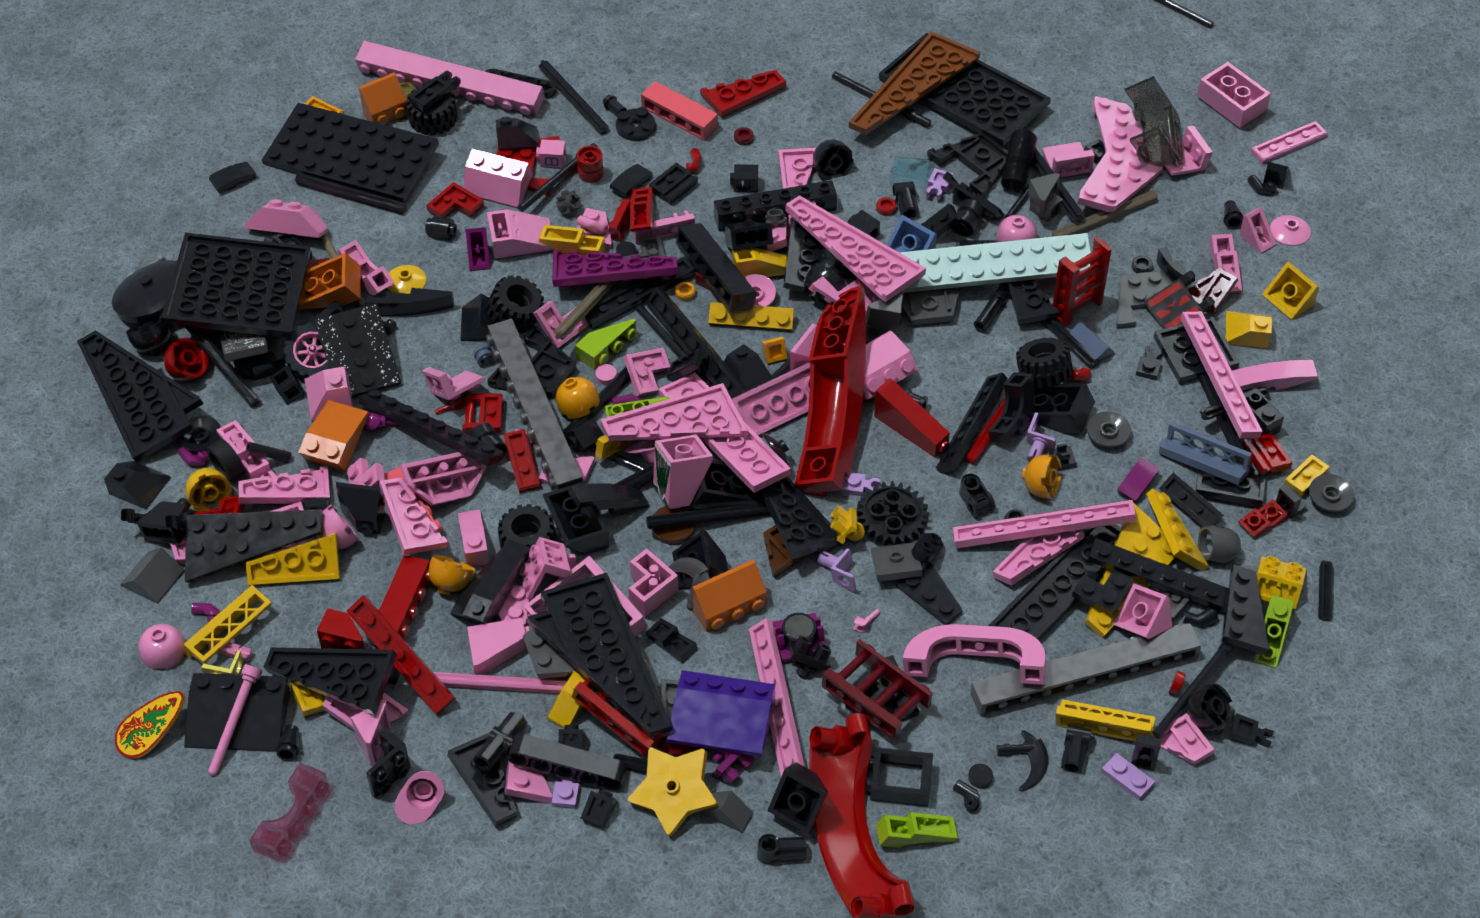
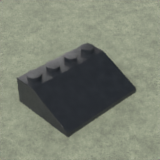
M193 673L188 696L185 748L217 749L243 683V675ZM261 676L259 680H256V683L252 684L227 750L276 752L275 747L283 734L291 693L287 677Z

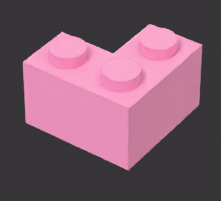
M645 549L630 561L631 577L636 583L628 588L629 601L646 617L679 591L678 575L648 549Z

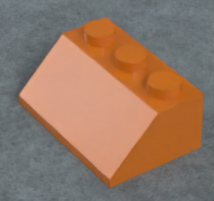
M754 559L692 587L693 612L706 632L712 629L718 630L725 623L731 620L737 621L746 613L759 611L767 604V591Z

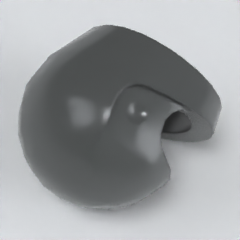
M1209 525L1201 528L1198 536V547L1205 560L1225 564L1234 560L1239 555L1241 540L1238 534L1229 528H1218L1214 525ZM1208 532L1212 536V553L1208 551L1206 545Z

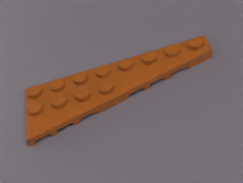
M930 32L849 121V128L867 135L980 58V51Z

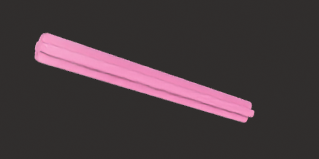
M433 672L446 687L560 694L567 682L566 680Z

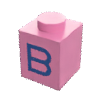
M541 139V145L536 149V159L540 160V167H564L566 159L565 141Z

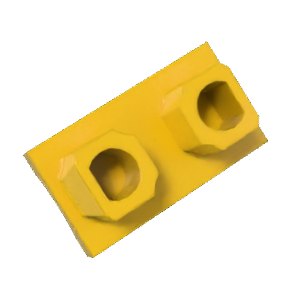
M838 505L830 514V518L833 519L830 528L837 532V541L843 544L846 537L851 541L862 539L865 530L863 525L857 522V511L852 507L846 511Z

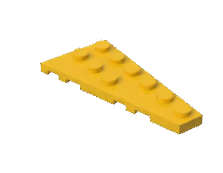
M1134 504L1136 521L1122 524L1121 532L1114 545L1169 565L1175 556H1173L1162 529ZM1105 568L1106 571L1100 584H1105L1113 570ZM1134 579L1133 584L1145 588L1150 586V584ZM1129 592L1113 617L1090 607L1084 623L1098 636L1103 638L1114 626L1113 624Z

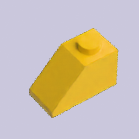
M575 671L572 673L557 697L547 720L562 728L573 723L583 706L571 696L574 688L580 681L583 683L586 680L584 676ZM589 684L587 687L593 691V686Z

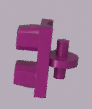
M714 750L716 753L712 758L714 762L718 763L721 759L723 762L715 769L711 776L716 780L721 777L730 785L740 775L732 764L736 761L745 770L755 758L753 755Z

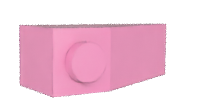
M480 510L458 513L466 564L472 567L485 566L489 562Z

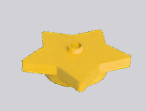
M650 747L648 750L647 777L628 797V801L631 804L655 811L665 832L669 836H673L688 816L697 811L719 805L704 782L707 752L704 749L674 757Z

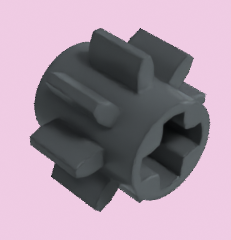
M561 191V196L556 197V207L562 211V215L576 214L575 209L581 208V198L575 194V191Z

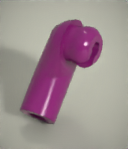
M183 447L178 451L179 456L188 466H205L209 462L206 451H199L197 455H193L191 451Z
M192 603L191 607L192 614L208 615V622L221 612L210 603Z

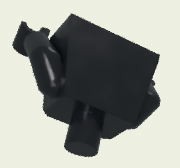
M180 498L176 503L162 501L146 514L135 513L134 509L125 508L121 509V521L137 524L144 540L179 544L186 534L187 515H191L189 512L191 504L185 498Z

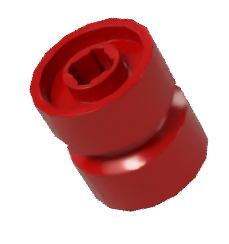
M585 146L579 149L577 152L579 178L587 183L601 180L604 175L602 151L595 146Z

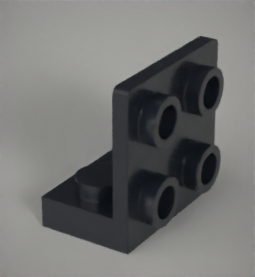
M387 727L379 732L380 747L383 750L384 756L366 772L371 795L374 798L380 794L387 793L391 788V784L398 778H404L411 768L406 744Z

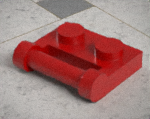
M503 393L465 395L464 404L466 405L462 432L469 434L475 426L481 423H490L497 433H501ZM480 404L479 422L473 423L474 406Z

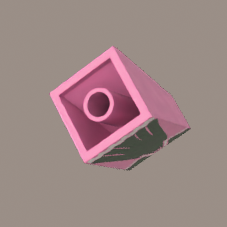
M697 434L655 441L653 487L668 509L690 506L713 461V455Z

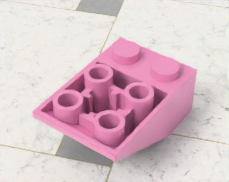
M508 209L487 212L494 259L554 250L539 242L544 225H550L549 218Z

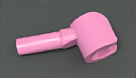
M876 609L865 619L857 616L853 629L864 633L869 627V623L880 614V610Z

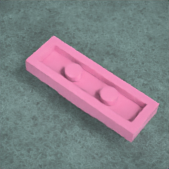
M686 210L683 216H677V213H674V218L670 217L653 221L652 229L634 232L635 242L639 244V238L659 235L660 239L676 236L679 226L695 224V217L693 213L689 214Z

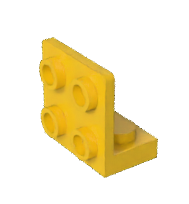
M1262 556L1257 572L1260 599L1269 602L1271 595L1294 601L1293 609H1296L1306 568L1295 562L1285 563L1273 556Z

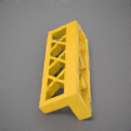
M251 585L184 643L185 655L190 659L195 657L202 664H205L272 605V602ZM259 600L263 603L259 608H251ZM245 614V620L242 623H233L241 615ZM225 629H228V635L226 637L214 638L220 635ZM208 644H211V650L203 656L200 651Z
M1063 699L1056 710V726L1068 728V724L1092 729L1091 733L1135 742L1137 734L1152 736L1156 721L1154 716Z

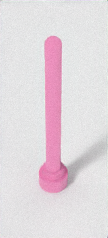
M247 664L243 667L241 672L243 674V683L208 770L211 776L217 775L251 686L261 677V669Z

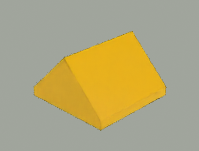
M1287 262L1262 295L1292 320L1314 306L1319 286L1293 264Z

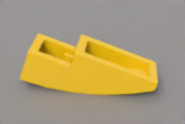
M544 225L539 237V242L554 250H560L563 254H569L570 251H578L580 255H587L590 252L605 253L606 250L604 237L585 235L584 229Z

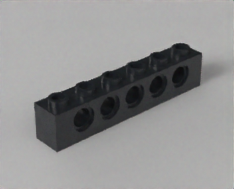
M829 180L715 200L714 219L718 231L724 230L723 225L740 222L766 223L765 215L771 209L783 210L788 219L790 214L786 212V204L799 195L812 203H816L817 206L827 212L837 210V192L833 181Z

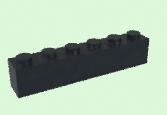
M701 223L679 226L676 244L729 312L753 309L754 300L756 299L755 289L749 284Z

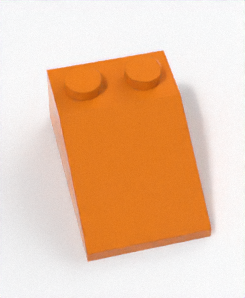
M344 253L307 269L298 310L325 308L334 301L344 306L360 299L361 266L348 254Z
M328 400L306 432L298 453L307 461L324 466L328 465L330 468L345 472L369 412Z

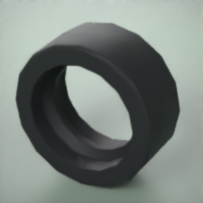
M219 439L206 448L207 455L215 469L222 472L229 482L234 481L245 473L241 459L224 439Z

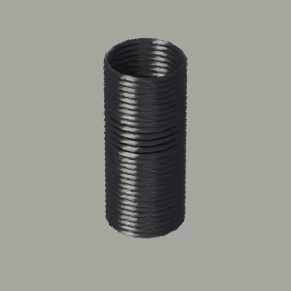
M1019 129L1012 133L1001 179V186L1007 191L1015 190L1013 192H1022L1026 189L1037 142L1036 135L1029 130Z

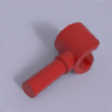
M462 395L452 400V403L436 409V415L451 409H463L464 400Z

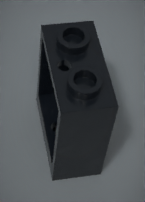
M876 747L875 756H870L868 770L873 771L872 777H867L866 791L871 792L870 800L928 807L933 753ZM880 762L922 767L920 789L878 785Z

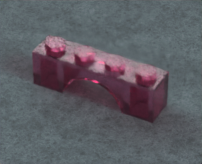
M301 762L288 780L290 791L295 796V803L292 809L279 819L271 821L262 820L249 840L253 852L277 862L280 861L282 856H286L289 853L291 842L295 835L299 836L304 828V821L308 816L313 815L316 809V802L320 796L324 797L329 788L325 772Z

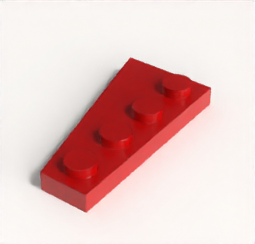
M776 70L753 75L752 79L745 80L741 78L735 80V83L724 85V83L717 84L716 88H701L700 95L723 117L785 88L786 80Z

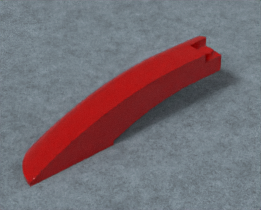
M857 286L839 295L840 299L835 301L832 306L828 304L816 326L808 359L810 363V392L807 427L794 484L802 492L809 495L826 497L829 491L841 490L844 477L850 475L860 425L865 378L866 312L863 286Z

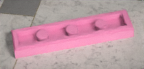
M1314 121L1252 147L1251 153L1261 164H1264L1326 138L1328 133Z

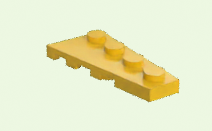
M1152 488L1146 495L1173 556L1200 571H1205L1209 568V565L1172 506L1171 499L1166 493H1160Z

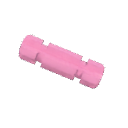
M229 642L220 650L221 654L233 658L237 650H240L245 662H249L253 655L250 648L244 646L240 648L241 645ZM208 644L209 650H211V644Z

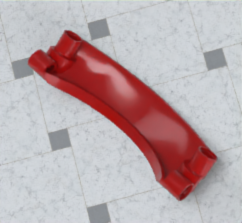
M856 713L845 719L846 727L835 725L831 729L815 726L810 732L809 770L819 776L828 790L814 826L819 848L829 876L854 918H897L913 912L915 904L909 881L895 876L886 868L877 855L869 835L865 813V781L872 749V738L866 716L862 713Z

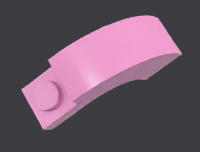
M357 240L338 250L339 255L346 253L361 266L360 287L368 294L376 295L395 283L384 266L378 268L370 261Z

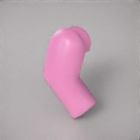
M582 215L577 219V225L587 228L598 235L604 234L608 229V224L602 220L598 222Z

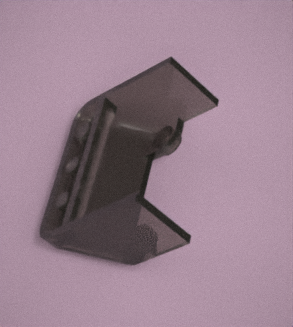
M1152 76L1125 88V92L1134 104V110L1132 111L1134 119L1142 125L1143 133L1130 138V142L1135 148L1139 160L1144 161L1146 164L1179 167L1184 165L1185 157L1180 118L1156 78Z

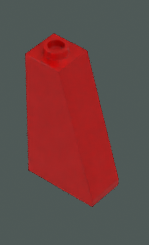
M889 378L876 390L875 418L934 458L940 452L942 454L950 445V432L894 380Z

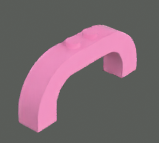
M960 624L941 625L925 630L914 637L907 645L903 655L904 672L909 676L928 677L930 667L935 660L945 655L961 654L1011 658L1020 663L1021 683L1045 685L1046 657L1042 644L1033 635L1015 628Z

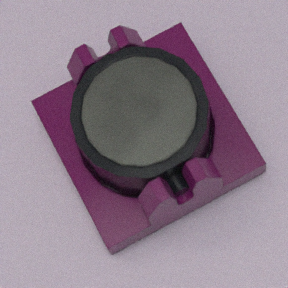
M793 613L783 620L772 622L782 664L793 662L790 659V651L786 648L789 642L794 644L800 635L811 640L812 646L810 650L812 651L816 650L819 643L825 644L823 625L821 626L820 617L817 618L815 613Z

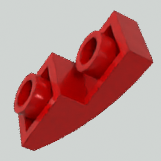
M1272 499L1259 510L1256 508L1240 519L1238 523L1255 538L1286 520L1288 513Z

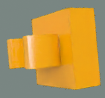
M783 337L762 341L767 364L788 359L785 339Z

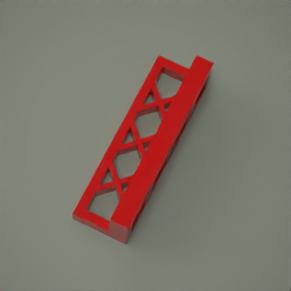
M587 679L583 683L580 681L574 688L571 697L642 756L645 757L648 754L649 748H653L663 737V734L654 736L653 740L649 738L641 729L624 717L626 715L620 712L617 707L616 710L607 703L610 700L602 697V693L598 689V695L587 687L589 684L597 689Z

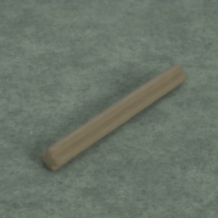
M1151 190L1126 201L1114 212L1101 211L1082 219L1080 223L1077 221L1052 232V237L1079 234L1157 201L1158 196L1155 191Z
M617 281L609 283L599 282L555 329V338L565 339Z

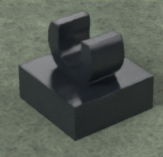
M1067 444L1057 445L1056 449L1049 450V455H1056L1060 459L1061 469H1057V471L1076 467V459L1071 447L1067 446Z

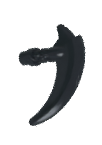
M1022 730L1021 735L1025 740L1023 744L1009 745L1008 743L996 746L997 755L1009 756L1013 753H1027L1031 763V771L1026 782L1019 787V791H1025L1036 785L1044 776L1048 766V753L1042 739L1037 740L1033 735Z

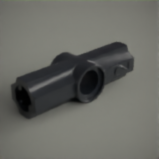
M518 711L510 712L498 727L495 726L490 731L484 745L474 756L473 762L477 769L482 772H490L502 756L506 757L508 755L514 735L520 734L527 725L523 714Z

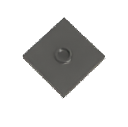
M916 542L871 548L877 582L923 576L920 561L911 553Z

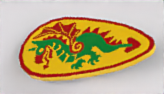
M175 691L160 695L124 718L115 733V746L118 752L124 757L131 759L141 758L148 754L161 741L178 718L185 701L184 693Z

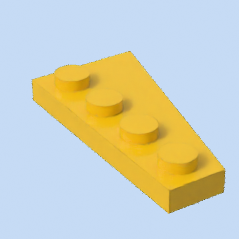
M337 534L327 535L247 561L248 585L339 579Z

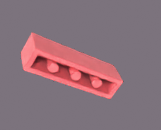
M656 81L641 94L642 107L647 108L649 112L702 140H705L718 128L717 113Z

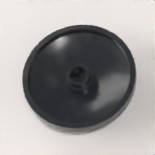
M177 261L155 262L129 275L118 286L112 298V307L117 316L129 323H143L162 317Z

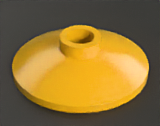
M398 266L389 272L395 283L387 289L390 292L410 294L411 288H424L427 281L426 275L417 266Z

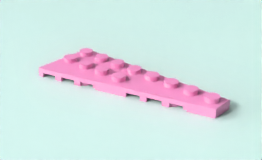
M800 195L786 204V212L884 302H887L926 274V268Z

